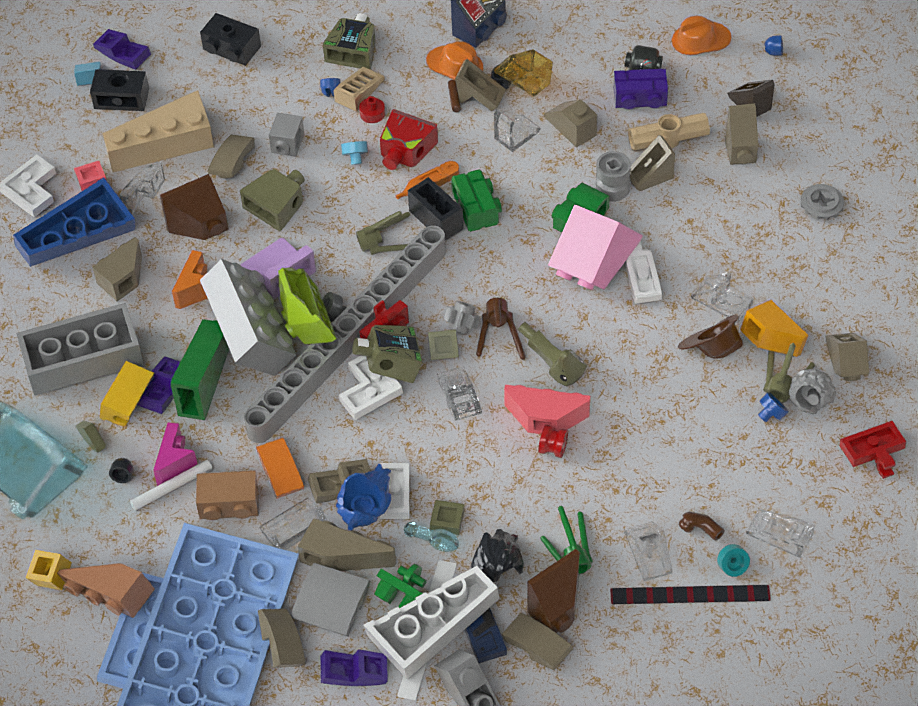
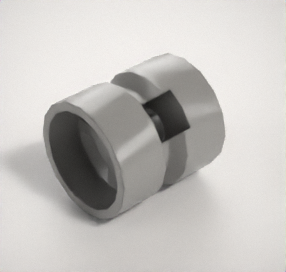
M610 151L602 154L597 159L596 189L609 195V201L612 202L624 199L629 193L631 162L625 154L618 151Z

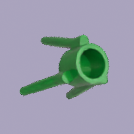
M559 506L558 511L570 546L564 549L563 557L574 549L580 552V575L587 572L593 562L589 553L584 516L581 511L577 513L581 548L575 541L564 507ZM541 536V541L556 561L560 560L562 556L545 536Z

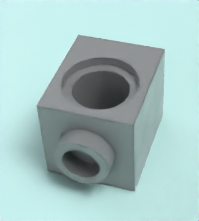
M277 112L269 133L271 153L297 156L304 136L302 116Z

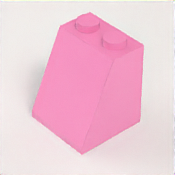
M574 205L548 265L557 269L555 275L571 281L572 277L579 279L577 284L593 290L594 286L605 289L639 244L643 235L617 221Z

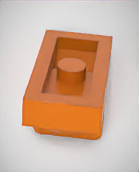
M191 251L172 290L175 308L182 309L207 299L200 279L207 273V265L204 263L203 253L200 251Z

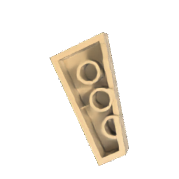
M198 90L102 133L113 173L214 147L211 127Z

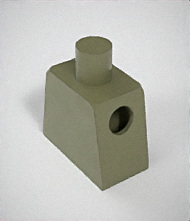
M275 169L268 171L240 190L242 208L276 230L281 231L302 205L303 197L300 185L305 181L304 176L298 170H293L287 176Z

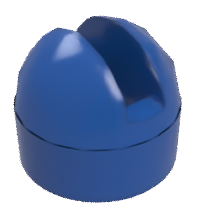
M782 35L769 37L764 44L766 52L769 55L782 56Z
M339 78L321 79L320 88L322 93L326 97H330L331 94L334 97V89L341 81Z

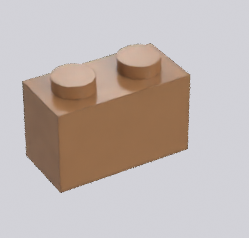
M256 471L197 474L196 506L199 519L218 520L220 518L232 517L244 519L250 516H258V481Z

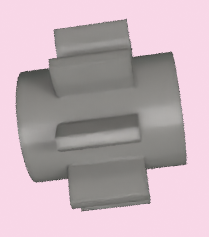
M456 301L455 306H447L443 319L449 322L448 328L450 330L456 329V332L468 334L469 329H477L480 316L474 313L476 309L474 305Z

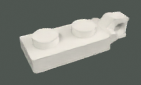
M640 241L624 262L635 304L662 300V290L652 252L648 249H642Z

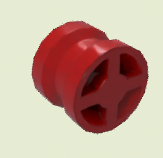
M545 425L541 433L538 452L541 454H546L547 452L554 453L555 457L562 458L567 445L568 430L561 429L557 431L553 430L551 426Z

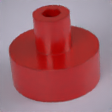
M374 96L364 99L359 105L360 118L366 123L380 122L385 117L383 101Z

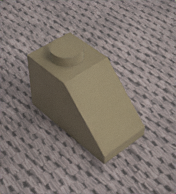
M581 99L564 102L544 114V117L575 147L597 136V114Z
M755 103L728 107L725 144L730 165L756 163L758 131Z
M855 333L825 336L835 374L843 377L845 381L860 380L861 375L869 374L867 340Z

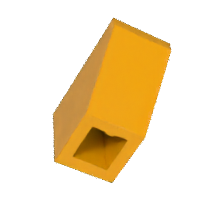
M772 300L747 310L740 331L761 349L787 354L790 344L794 343L796 347L793 356L795 357L801 355L809 336Z

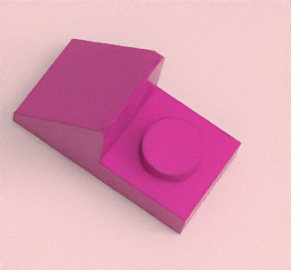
M167 423L153 469L157 486L198 465L195 452L184 449L185 436L181 435L178 423Z

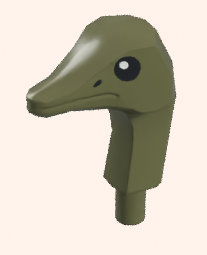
M526 322L522 323L518 328L529 340L528 346L549 365V375L555 381L567 387L578 381L584 374L587 364L571 349L559 350L550 343L540 330L536 332Z

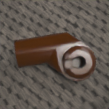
M689 511L682 515L683 518L679 521V527L685 532L691 533L694 527H698L714 541L719 540L725 532L720 525L705 514Z

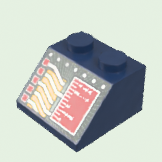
M451 0L452 36L469 43L475 48L483 41H486L491 33L498 26H502L506 20L505 0Z

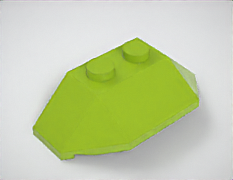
M281 268L278 270L280 300L283 307L281 314L287 322L285 327L293 338L298 336L304 344L326 343L336 340L337 338L319 288L303 268L297 270L294 268Z

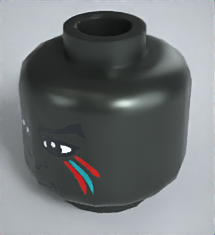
M636 45L632 53L627 52L624 67L629 68V70L661 69L663 56L659 55V50L656 48Z

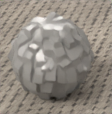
M803 369L793 377L789 395L792 402L798 407V410L813 415L825 407L826 404L834 402L836 391L827 373L817 369Z

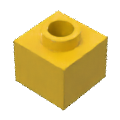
M35 550L26 579L39 587L63 590L65 582L57 573L62 569H70L72 562L61 554Z

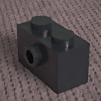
M215 13L200 31L203 50L245 66L261 47L258 28Z
M429 177L408 190L409 212L425 227L438 226L443 229L445 241L463 230V208Z

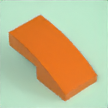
M284 438L256 447L276 499L304 489L302 479Z

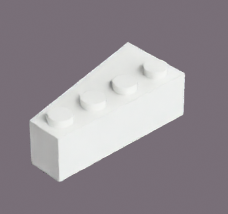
M476 566L441 584V587L428 594L425 592L401 608L397 607L387 612V615L376 621L371 620L363 626L370 640L408 680L499 600L498 587Z

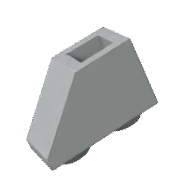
M459 649L434 665L447 692L459 706H500L473 654Z

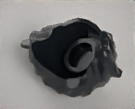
M497 529L493 537L487 532L483 533L479 547L475 551L471 569L478 566L493 583L497 582L504 572L515 568L519 575L523 573L524 562L520 548L516 543L518 535H510L502 529Z

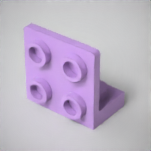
M284 238L278 239L241 264L246 269L258 271L264 277L266 289L273 299L280 296L278 270L281 268H294L295 270L303 268L309 276L316 272L313 250L305 245L297 251Z

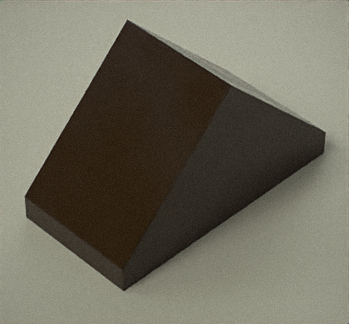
M773 79L748 82L727 94L736 105L755 103L756 117L772 109L775 84Z

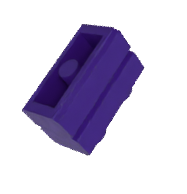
M666 69L614 71L613 90L615 108L633 109L635 107L659 108L660 106H667L668 85Z

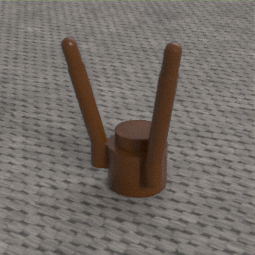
M492 298L486 303V313L482 314V327L476 355L478 357L482 355L488 324L490 323L492 326L499 328L507 322L520 359L524 360L525 354L513 321V313L508 311V302L503 298Z

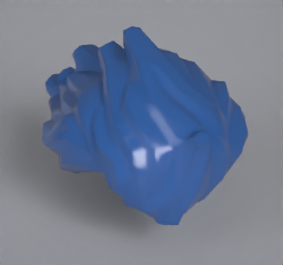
M378 464L373 471L354 473L344 480L343 485H341V490L337 496L336 508L337 513L348 525V530L352 531L356 527L371 525L388 509L391 503V494L389 493L390 477L388 475L391 473V470L383 469L382 464Z

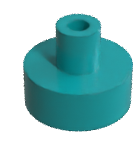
M730 544L719 552L717 562L725 574L737 577L748 569L750 557L741 546Z

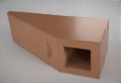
M121 563L62 569L57 573L65 582L63 587L69 593L77 597L79 594H82L89 602L96 606L104 604L108 610L118 616L123 613L134 618L155 590L142 572Z

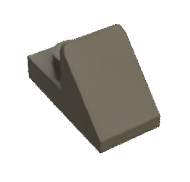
M468 59L464 60L455 78L461 104L470 97H474L490 111L498 108L506 91L505 88Z

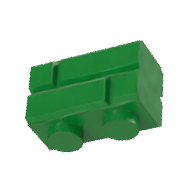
M482 170L470 171L468 174L463 173L451 178L452 194L455 201L463 208V220L468 231L480 230L482 227L487 228L499 223V213L502 212L501 203L498 197H493L492 193L494 191L491 179H485Z

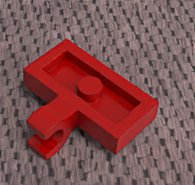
M383 300L373 307L376 319L359 331L360 338L367 339L371 328L375 325L407 326L409 323L408 306L399 300L389 309H386L385 302Z
M889 421L840 439L839 446L853 467L875 460L877 470L884 479L894 475L891 467H894L896 463L890 454L905 449L907 441L894 422Z

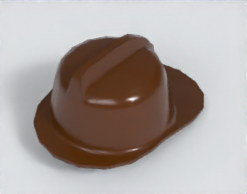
M737 314L731 315L716 325L687 337L679 343L678 348L684 350L697 347L707 357L714 359L730 355L743 345V340L735 326L739 316Z

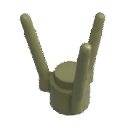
M397 211L371 226L356 231L361 250L363 252L370 250L371 255L379 252L403 250L408 244L378 246L379 243L383 242L380 231L409 217L410 212L402 214L401 211Z
M791 343L781 372L773 376L774 351H769L766 383L763 391L771 393L782 403L790 399L789 389L792 379L787 375L796 347L794 343ZM811 362L806 369H813L815 364Z

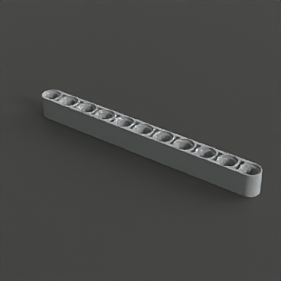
M438 226L424 228L331 323L337 339L333 342L311 344L247 409L244 414L247 436L252 442L263 443L269 440L353 352L352 347L355 338H360L359 331L376 319L373 310L376 304L383 300L386 309H389L399 300L402 301L441 261L446 252L443 229Z

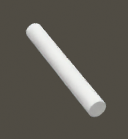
M205 460L130 500V503L136 511L196 479L197 474L213 470L208 460Z

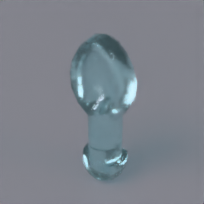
M408 522L404 525L403 530L406 536L411 538L414 536L429 541L430 545L436 550L450 552L459 547L457 537L448 530H430L418 526L414 522Z

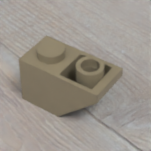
M136 237L120 245L117 250L99 260L92 267L96 283L116 301L122 299L139 285L142 254L139 240Z

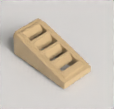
M360 68L334 89L335 102L357 111L360 103L367 99L385 80L384 76L368 68Z

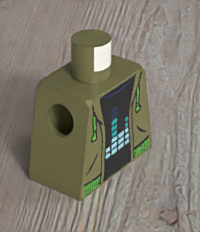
M359 13L354 20L347 18L339 19L323 42L324 62L359 69L365 67L371 70L376 37L375 25L369 23L370 19L367 15Z
M375 325L371 328L367 339L355 338L353 342V354L366 356L369 370L372 373L414 383L423 363L414 327Z

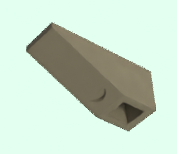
M313 518L298 545L300 562L309 566L316 563L339 571L395 567L396 565L395 548L382 540L375 541L369 539L357 531H347L339 528L330 521H320Z

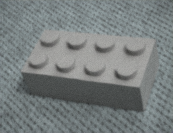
M220 259L200 279V282L235 363L275 376L296 356V352L292 346V339L286 333L282 324L283 319L277 313L273 304L274 299L266 289L264 277L256 270L251 271L238 263H231Z
M126 303L16 333L34 396L120 372L125 361L137 366L144 365Z

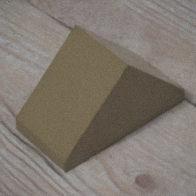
M659 135L631 165L630 181L638 191H643L673 179L675 153L663 136Z

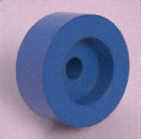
M769 392L759 400L764 409L758 416L764 422H767L772 416L781 420L789 412L784 404Z

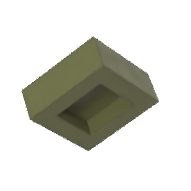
M456 329L428 332L431 360L459 358Z
M435 500L430 521V531L459 535L465 511L464 504Z

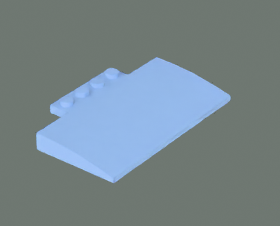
M184 523L164 578L143 573L155 590L134 618L123 613L119 616L99 669L97 682L123 688L117 706H250L270 646L269 640L262 641L258 610L282 609L299 554Z

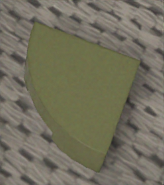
M83 420L76 425L83 439L94 451L98 453L106 448V444L94 423Z

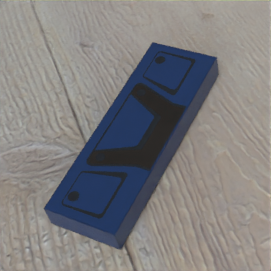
M489 608L465 629L479 664L507 655V648Z

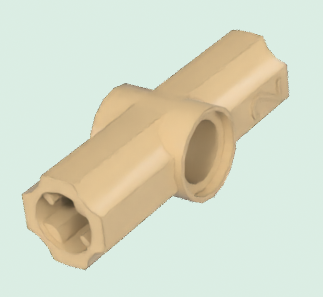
M706 113L680 118L673 114H665L656 123L628 128L629 144L634 151L648 148L659 135L664 137L672 149L678 146L681 140L710 134Z

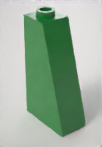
M202 319L170 382L177 415L180 417L206 420L229 352L228 344L217 320Z

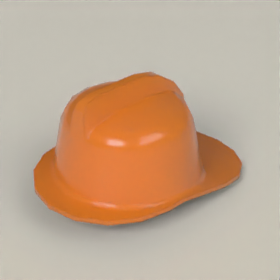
M695 15L686 18L681 23L680 28L674 32L672 45L676 51L682 54L695 55L724 49L730 44L732 37L731 32L724 25L708 20L703 16Z
M463 41L436 47L426 57V64L431 70L455 80L466 59L483 71V63L477 56L474 47Z

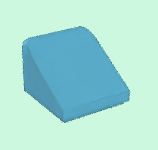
M94 62L75 65L74 74L77 86L92 84L95 69H101V63Z

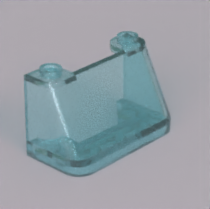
M0 401V491L10 499L8 502L12 505L10 508L12 513L21 519L26 517L33 518L81 477L88 466L22 412Z

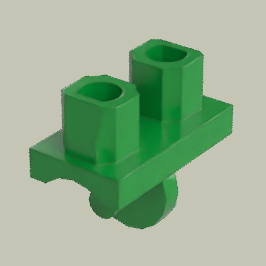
M413 564L409 569L402 565L398 568L397 573L403 576V580L398 579L381 568L376 575L381 581L374 595L391 604L397 592H402L405 596L398 606L399 608L416 600L415 598L423 593L413 588V586L416 584L423 588L427 582L426 579L420 576L422 567L417 564Z

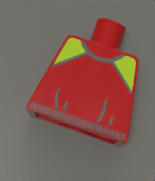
M393 109L380 137L381 155L384 157L382 160L383 165L389 170H395L399 163L415 167L437 145V124Z

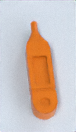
M447 161L439 167L437 166L411 179L406 188L401 193L395 195L396 199L408 196L410 188L428 177L439 187L450 182L453 176L459 175L458 163Z

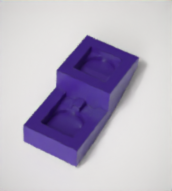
M108 29L93 43L94 48L108 58L135 70L151 55L148 46L130 42L126 33Z
M166 356L161 359L151 371L154 372V377L137 406L159 414L166 410L174 398L170 382L180 361Z
M358 649L352 655L324 650L320 655L321 683L375 686L384 685L388 682L387 657L383 653Z

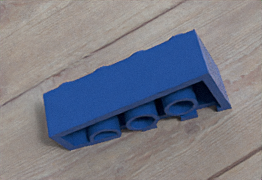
M102 178L13 234L14 244L31 267L134 231L135 218L106 179Z

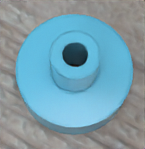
M367 141L341 144L342 155H350L351 165L362 164L361 154L368 153Z

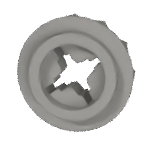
M812 185L805 189L801 195V207L805 209L806 215L812 214L814 219L823 217L827 220L830 216L836 218L838 213L843 210L844 198L841 192L830 185ZM819 197L821 198V200H823V203L826 204L825 207L821 206V204L818 203Z

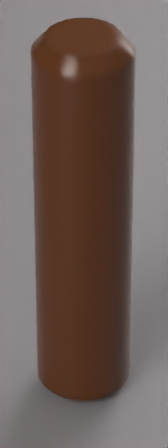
M450 80L448 81L452 111L459 112L461 106L456 81Z

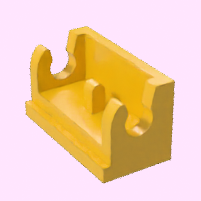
M125 361L100 404V419L108 420L120 426H126L127 420L131 418L135 407L150 381H152L154 372Z

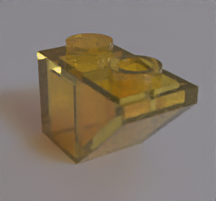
M532 49L510 55L494 69V72L535 97L550 85L553 61Z

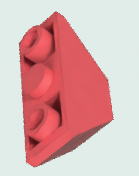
M505 384V407L528 433L541 434L545 425H549L553 430L557 431L561 429L568 430L590 415L591 396Z

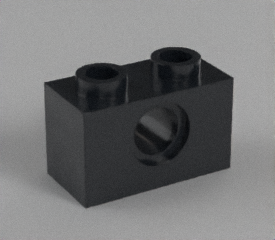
M95 69L90 89L94 109L145 110L149 93L146 71Z

